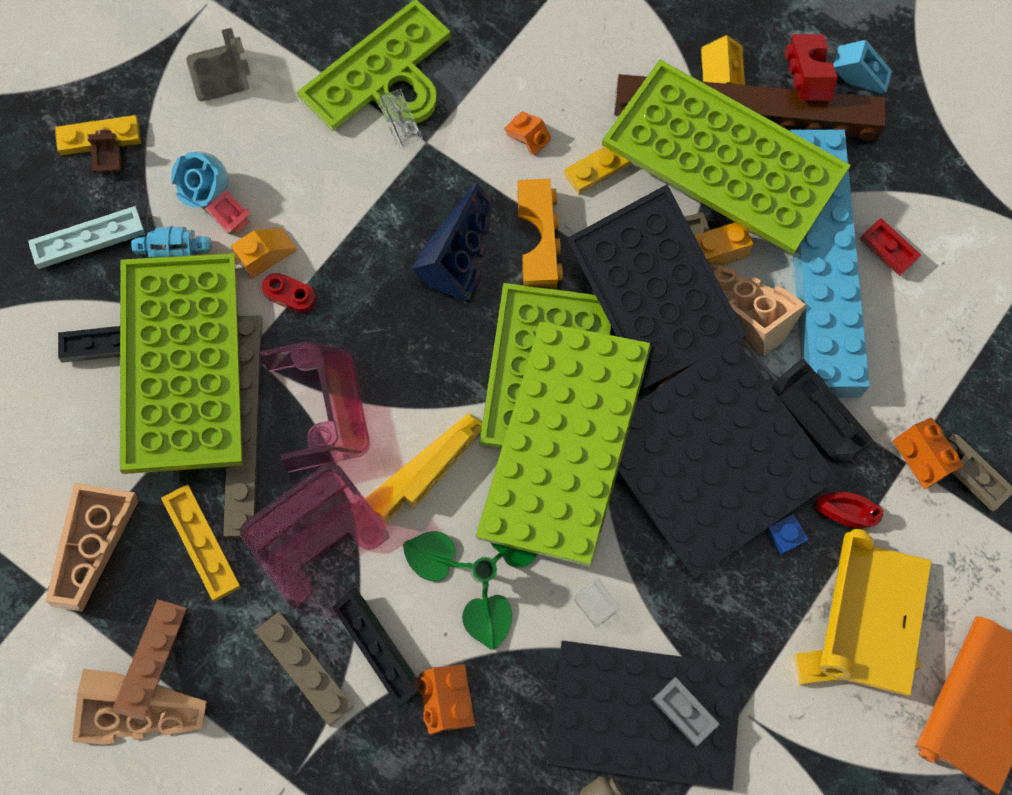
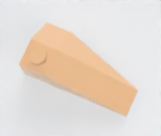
M709 263L747 335L745 340L762 356H765L784 342L805 310L806 304L784 288L776 286L773 289L761 284L760 279L752 277L749 280L736 275V271L717 263Z
M83 669L77 692L72 742L110 744L115 743L116 738L132 736L133 740L143 739L144 734L161 732L164 735L202 729L206 701L157 686L144 721L113 712L114 703L126 675L109 671Z

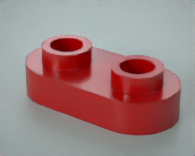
M269 274L262 282V290L265 297L269 301L297 313H306L312 310L316 304V296L311 286L284 274ZM280 283L278 288H271L272 284ZM299 293L306 294L302 299L296 298Z

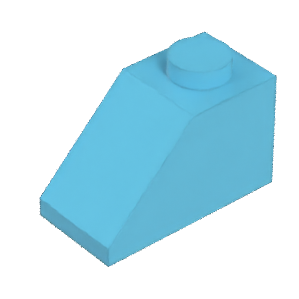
M867 40L838 46L833 65L835 72L845 83L878 93L887 92L892 70Z

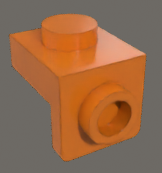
M523 111L516 115L504 128L509 137L525 143L529 153L532 155H536L551 141V136L543 119Z

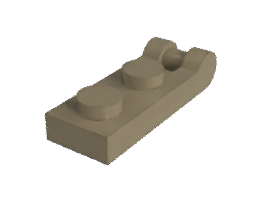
M952 434L947 440L952 448L962 456L960 460L964 465L959 470L953 472V474L992 512L995 511L1012 495V486L960 436Z

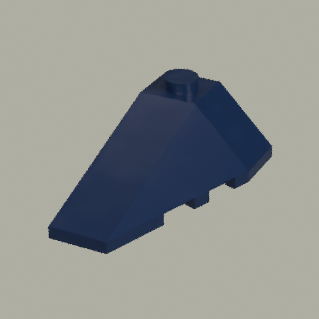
M478 183L471 186L422 248L412 267V270L428 287L464 301L470 299L480 278L481 271L478 269L479 258L484 256L483 236L484 232L489 229L493 200Z

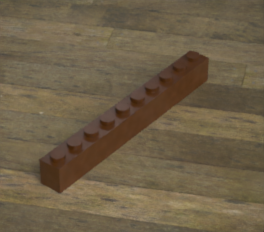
M618 74L614 116H620L647 76ZM700 81L789 131L845 130V137L872 140L878 139L885 127L884 97L834 93L832 101H803L799 99L798 91L794 89Z

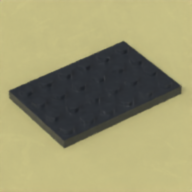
M668 184L567 238L616 336L650 343L651 350L641 383L643 389L693 365L723 343L728 346L747 337Z
M562 640L546 765L733 790L743 665ZM675 677L719 723L696 747L652 700Z

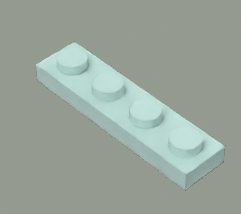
M136 206L29 240L28 242L34 263L40 269L145 235L139 212Z

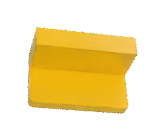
M726 35L702 47L704 82L745 85L741 44Z

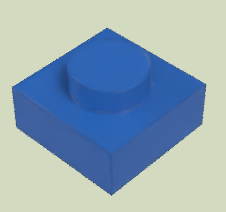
M794 514L766 529L781 555L809 540Z

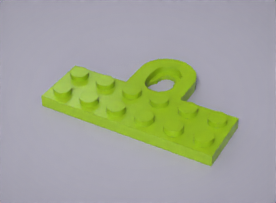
M413 0L298 90V98L332 131L336 130L372 100L397 122L403 124L420 123L429 118L434 112L437 97L433 83L416 65L450 39L451 31L419 1ZM397 81H405L414 87L418 97L413 102H406L402 98L392 96L389 93V88Z

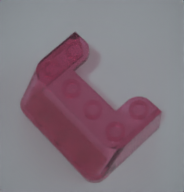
M332 463L321 466L246 520L240 529L242 541L293 610L305 602L312 592V584L301 569L308 562L348 533H350L361 548L367 550L377 548L390 538L385 524L343 469Z

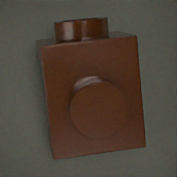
M97 130L95 134H88V141L91 144L92 171L94 173L122 172L121 140L117 135L109 130Z

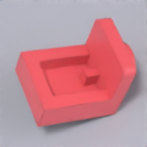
M227 190L205 208L227 234L233 229L239 232L249 222L246 217L251 213L248 208L245 210Z

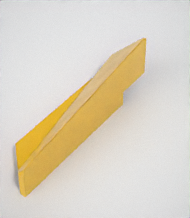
M466 414L362 501V504L385 524L405 502L415 509L481 433L482 422L472 414Z

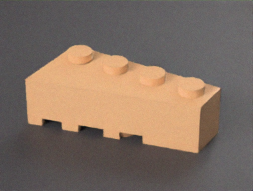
M74 483L46 597V602L50 606L83 611L138 503L134 492Z

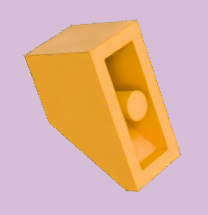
M282 227L254 230L231 245L237 261L251 280L297 251V247Z

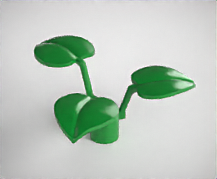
M425 532L403 543L405 558L412 570L421 578L428 581H441L447 576L449 566L469 569L472 578L476 582L482 583V599L475 598L466 604L462 613V622L465 630L471 637L490 650L496 649L505 639L512 620L511 606L504 596L493 595L488 598V582L497 573L496 563L503 557L506 564L511 567H525L532 563L538 554L491 543L492 547L499 553L492 559L481 557L472 564L451 561L455 555V545L451 538L442 532Z

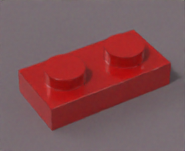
M882 218L860 237V240L899 276L921 257V254Z

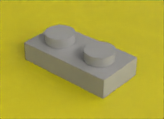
M676 677L652 699L695 747L719 725Z

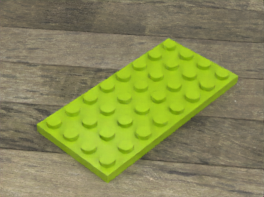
M661 59L602 139V146L792 255L800 246L851 166Z
M235 253L121 260V473L132 474L243 465Z
M539 322L475 537L478 540L592 567L650 354V343Z

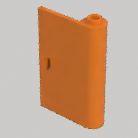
M976 616L915 747L920 751L919 756L933 764H936L938 760L948 762L995 794L1000 793L1012 766V633L990 619Z

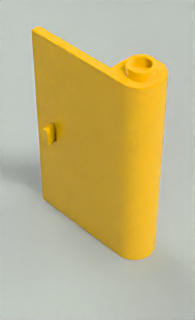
M853 529L851 532L845 533L819 670L829 676L909 697L912 690L931 560L873 546L874 539L869 536L868 532L861 529Z

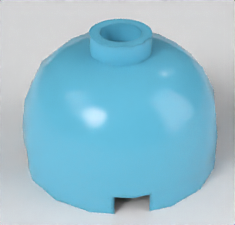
M197 151L189 152L176 160L172 168L171 181L172 184H176V189L179 193L175 194L178 199L185 205L195 208L208 206L217 200L227 189L228 175L223 163L214 155Z

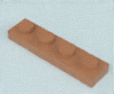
M157 599L114 703L113 712L144 721L187 608Z

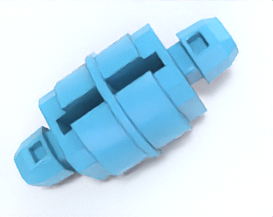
M156 227L155 230L147 233V237H138L131 242L134 253L148 254V258L194 256L196 252L206 253L212 250L211 238L197 236L195 239L194 230H187L186 227Z

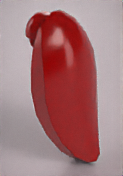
M834 492L822 495L814 504L820 513L838 523L853 528L874 527L881 522L884 516L882 507L865 497L848 492Z

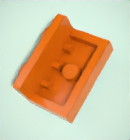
M928 418L914 424L893 440L924 490L964 466L957 452L952 448L933 418Z
M465 664L433 667L419 674V682L424 688L420 691L423 696L425 709L423 718L429 734L475 726Z

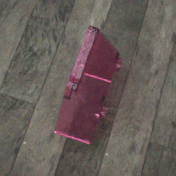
M300 342L260 351L268 372L296 366L303 371L318 369L328 421L317 423L311 427L308 432V449L280 455L281 461L288 473L361 457L367 453L370 448V438L354 363L349 351L344 348L313 342Z

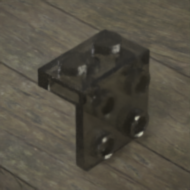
M232 27L221 30L225 42L224 46L190 54L186 57L195 94L201 102L250 89L246 76L251 75L247 59L241 60L240 54L245 53L241 38L234 37Z

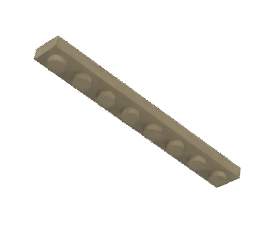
M261 315L238 316L243 465L226 467L223 532L225 539L255 538L263 323Z

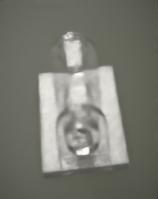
M401 89L381 95L378 106L381 108L386 121H391L393 125L389 128L395 139V144L399 145L400 149L411 143L422 140Z

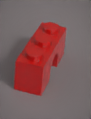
M792 34L791 43L786 45L785 59L789 61V74L793 75V89L798 91L800 100H833L837 75L833 62H825L828 47L824 34Z

